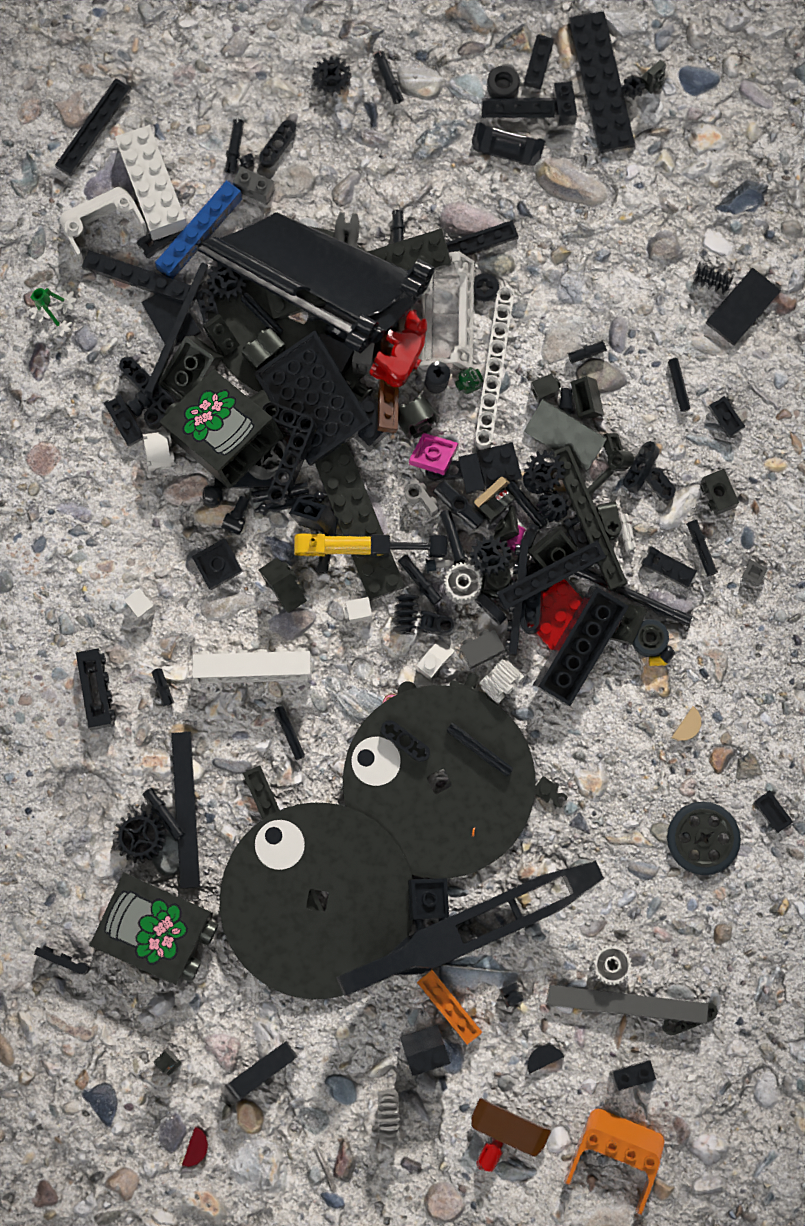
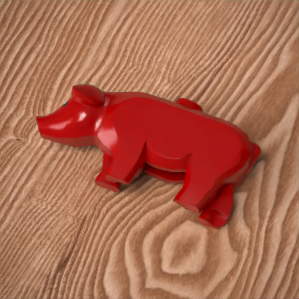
M414 309L408 312L402 332L398 333L391 329L389 330L386 340L394 345L390 356L384 355L379 351L374 360L377 365L373 363L369 371L371 376L386 381L392 387L403 386L407 382L412 370H417L421 362L419 356L424 347L428 325L426 318L421 320Z

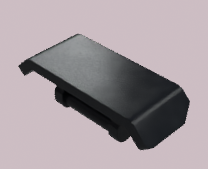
M478 122L472 136V146L479 153L534 166L542 156L545 140L500 130L497 127L492 128L482 122Z

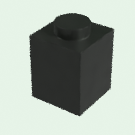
M551 373L531 382L530 388L539 404L542 399L548 400L558 396L561 385L558 378H554Z

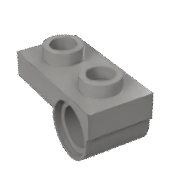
M414 479L405 489V498L411 504L421 502L430 516L433 517L438 513L439 504L433 496L429 497L425 484L422 481L419 483L417 479ZM411 490H416L419 492V495L411 497L408 493Z

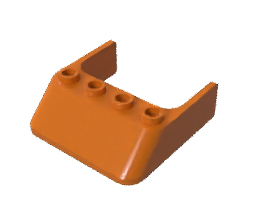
M594 1109L588 1116L564 1183L570 1184L579 1158L585 1150H594L640 1169L647 1174L648 1177L635 1210L636 1213L642 1215L660 1166L665 1143L664 1138L656 1131L605 1110Z

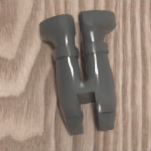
M339 212L334 229V238L344 242L347 235V244L356 248L358 246L360 229L357 213H352L350 223H346L345 212Z

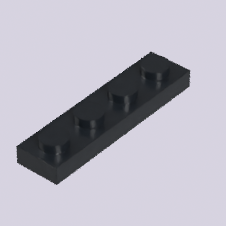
M482 98L481 117L555 118V98Z

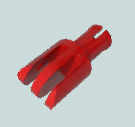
M493 1138L491 1143L485 1144L476 1162L477 1167L483 1171L493 1172L503 1155L501 1148L504 1143Z

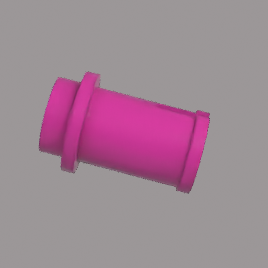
M518 526L520 535L507 540V547H510L511 550L515 551L516 544H519L526 532V529Z

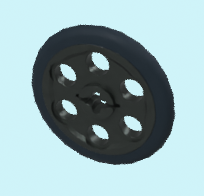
M701 801L684 806L674 815L668 827L667 843L672 857L683 869L697 875H714L725 870L735 860L740 849L741 836L738 824L730 812L715 803ZM691 816L699 818L698 826L693 827L689 824ZM711 816L718 818L719 824L717 827L709 825L708 820ZM685 832L690 836L688 843H682L679 840L680 833ZM712 832L714 833L707 839L708 843L702 841L694 844V842L698 841L699 838H701V833L703 835H709ZM721 833H725L728 836L729 841L727 844H721L718 841V836ZM692 849L699 852L700 856L696 861L691 860L689 857V852ZM711 850H716L719 853L717 861L709 859L708 854Z

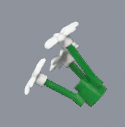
M38 288L34 290L30 297L36 308L29 309L31 313H34L31 316V320L38 318V321L41 323L43 316L47 319L51 318L56 328L50 332L54 335L53 338L64 337V332L71 331L69 327L72 325V322L67 323L66 320L62 323L58 322L51 312L53 308L47 306L50 304V296H52L61 303L57 309H63V314H66L68 308L70 310L74 309L71 303L77 301L76 298H73L74 292L71 291L68 294L64 291L63 297L51 292L49 288L45 290Z

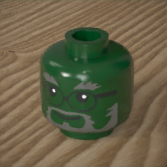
M469 367L457 373V381L454 383L459 392L463 391V393L468 395L479 390L484 380L478 369Z

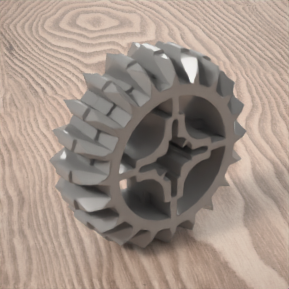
M385 1089L378 1093L379 1141L381 1144L393 1145L399 1142L398 1092L396 1090Z

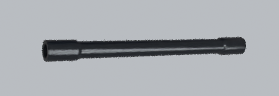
M587 568L574 574L608 589L603 576ZM623 586L612 590L683 625L688 626L693 617L628 587Z

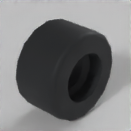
M506 65L497 66L492 69L487 79V92L490 97H516L520 86V78L517 71ZM503 79L510 82V87L500 88L496 85V82Z

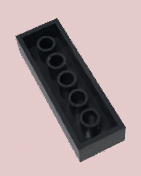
M590 586L534 681L533 686L562 704L571 706L629 606L601 588Z

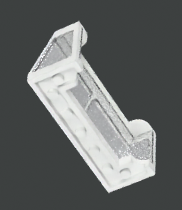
M460 251L449 252L452 265L435 270L428 286L430 291L423 294L422 319L426 318L428 325L424 347L419 356L421 362L418 367L423 370H427L428 366L436 361L445 363L450 371H462L473 367L474 261Z

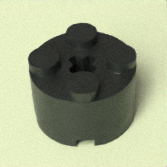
M423 395L416 397L408 405L403 404L398 407V424L408 439L411 436L414 439L420 438L423 433L427 434L432 430L431 426L434 423L436 425L439 423V416L428 399L424 398Z

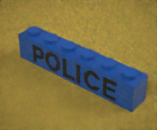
M226 180L155 262L157 270L164 276L174 279L196 254L198 244L208 239L241 202V191Z

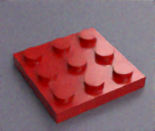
M565 579L554 584L543 593L541 628L536 634L551 652L583 600Z

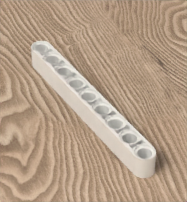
M509 287L500 288L496 298L475 437V445L479 450L490 448L492 444L514 292ZM507 295L510 299L502 300L500 297ZM505 313L507 317L500 318L498 314ZM501 330L504 332V335L498 336L495 332ZM494 348H500L502 352L496 354L492 350ZM495 365L499 367V370L492 371L490 366ZM493 383L496 385V388L489 389L487 385ZM486 401H491L494 405L492 407H486L484 403ZM489 419L491 424L484 425L481 421ZM486 437L489 441L487 443H481L479 441V438Z

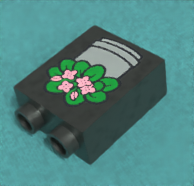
M214 369L206 377L198 378L193 383L191 391L179 403L171 404L166 409L164 417L160 420L166 432L170 433L171 439L229 489L284 437L274 419Z
M123 872L89 946L180 986L183 979L191 983L195 979L202 962L194 958L196 950L200 943L207 946L210 945L217 931L218 924L210 921L213 916L211 911Z

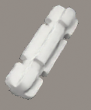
M621 514L619 518L622 525L621 534L623 541H625L626 551H632L636 548V544L633 541L634 536L631 525L628 523L629 517L628 514Z

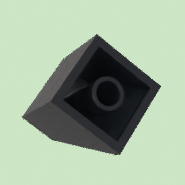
M438 1025L400 1037L412 1077L451 1064Z

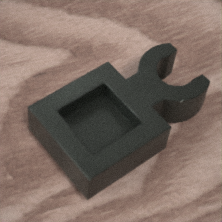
M544 776L536 785L535 795L546 803L550 799L553 800L557 808L562 807L557 801L558 798L568 799L566 794L557 793L558 786Z

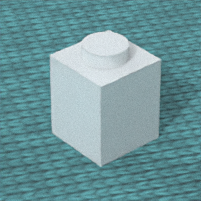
M140 588L124 600L140 621L143 619L147 620L154 614L155 607Z
M368 597L346 601V607L343 608L345 619L349 618L350 623L372 619Z

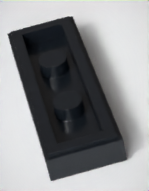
M537 34L523 86L541 90L555 38Z

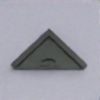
M509 505L508 513L496 526L493 540L500 537L502 543L520 535L516 509L513 505Z

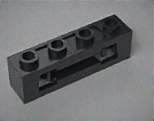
M99 648L76 652L88 728L92 731L114 726L113 721H116L114 709L110 707V702H113L111 690L108 691L107 683H110L108 672H104L103 665L106 664L105 654L101 653ZM85 664H87L89 674L96 673L100 702L104 706V714L101 706L94 705L90 676L86 673Z

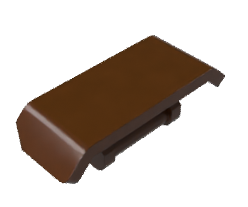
M484 1098L478 1100L471 1116V1126L475 1130L534 1157L543 1151L551 1134L549 1128L533 1123L490 1103Z

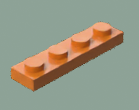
M433 970L417 982L467 1045L482 1033Z

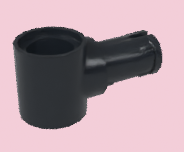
M240 496L234 510L225 515L221 528L240 535L246 521L244 513L250 500Z

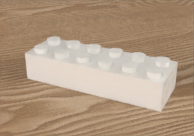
M150 125L115 136L152 240L182 231L187 226Z
M296 648L293 652H287V649H276L275 652L259 649L256 650V653H248V650H237L236 653L230 654L229 651H217V654L199 651L197 655H193V679L196 684L312 680L310 651H306V648Z

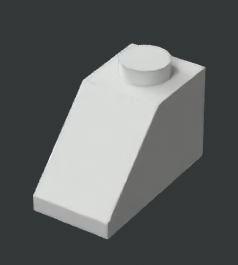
M439 640L417 664L416 670L432 681L455 651Z

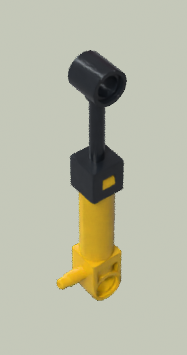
M325 534L294 535V555L347 554L390 557V550H428L429 557L443 558L448 556V537L444 535L429 536L428 543L390 542V535L371 534V537L325 536Z

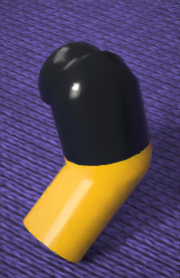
M667 646L660 656L649 657V666L667 665L674 657L675 652L673 648Z

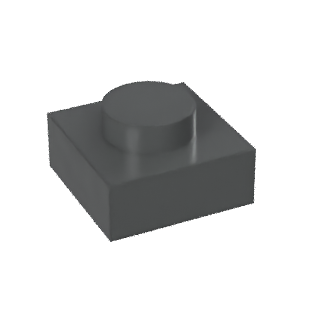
M751 560L741 578L759 586L768 568Z

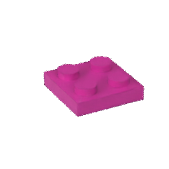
M423 433L409 459V465L445 475L458 450V443Z

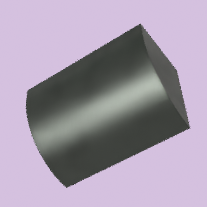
M585 376L571 381L578 418L587 419L603 416L604 411L597 380Z

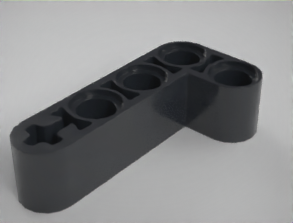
M122 358L119 362L121 373L138 391L145 395V388L151 376L133 358ZM126 366L132 367L134 373L132 374V371H131L129 368H125V367H126ZM139 378H146L144 383H137ZM159 384L156 388V391H159L158 395L154 396L152 400L149 399L152 406L144 413L145 423L152 430L159 429L162 426L160 420L164 417L166 411L162 408L163 405L175 403L173 398ZM152 416L158 417L155 422H149V418Z
M285 1041L226 1084L221 1091L233 1106L298 1058L289 1043Z

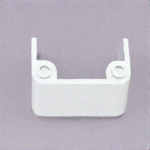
M116 187L65 211L60 216L61 226L81 265L84 260L73 238L82 234L84 225L115 210L121 213L133 211L144 234H148L146 224L133 198L126 189Z

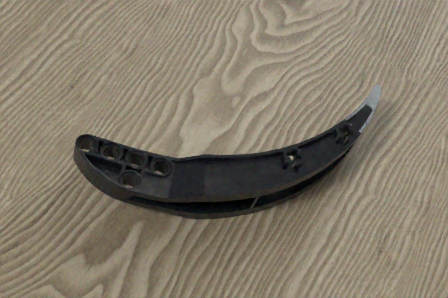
M597 861L538 876L417 931L415 934L406 937L387 956L336 978L344 996H348L392 976L424 974L561 911L605 878ZM562 877L570 895L523 917L515 899ZM505 903H509L516 919L515 921L463 943L456 928L457 925Z

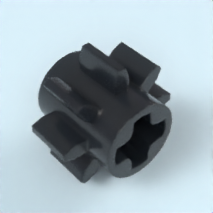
M632 75L629 79L625 78L623 82L625 85H622L621 88L626 93L625 97H631L633 100L637 95L641 97L642 90L645 87V84H641V77L637 78Z

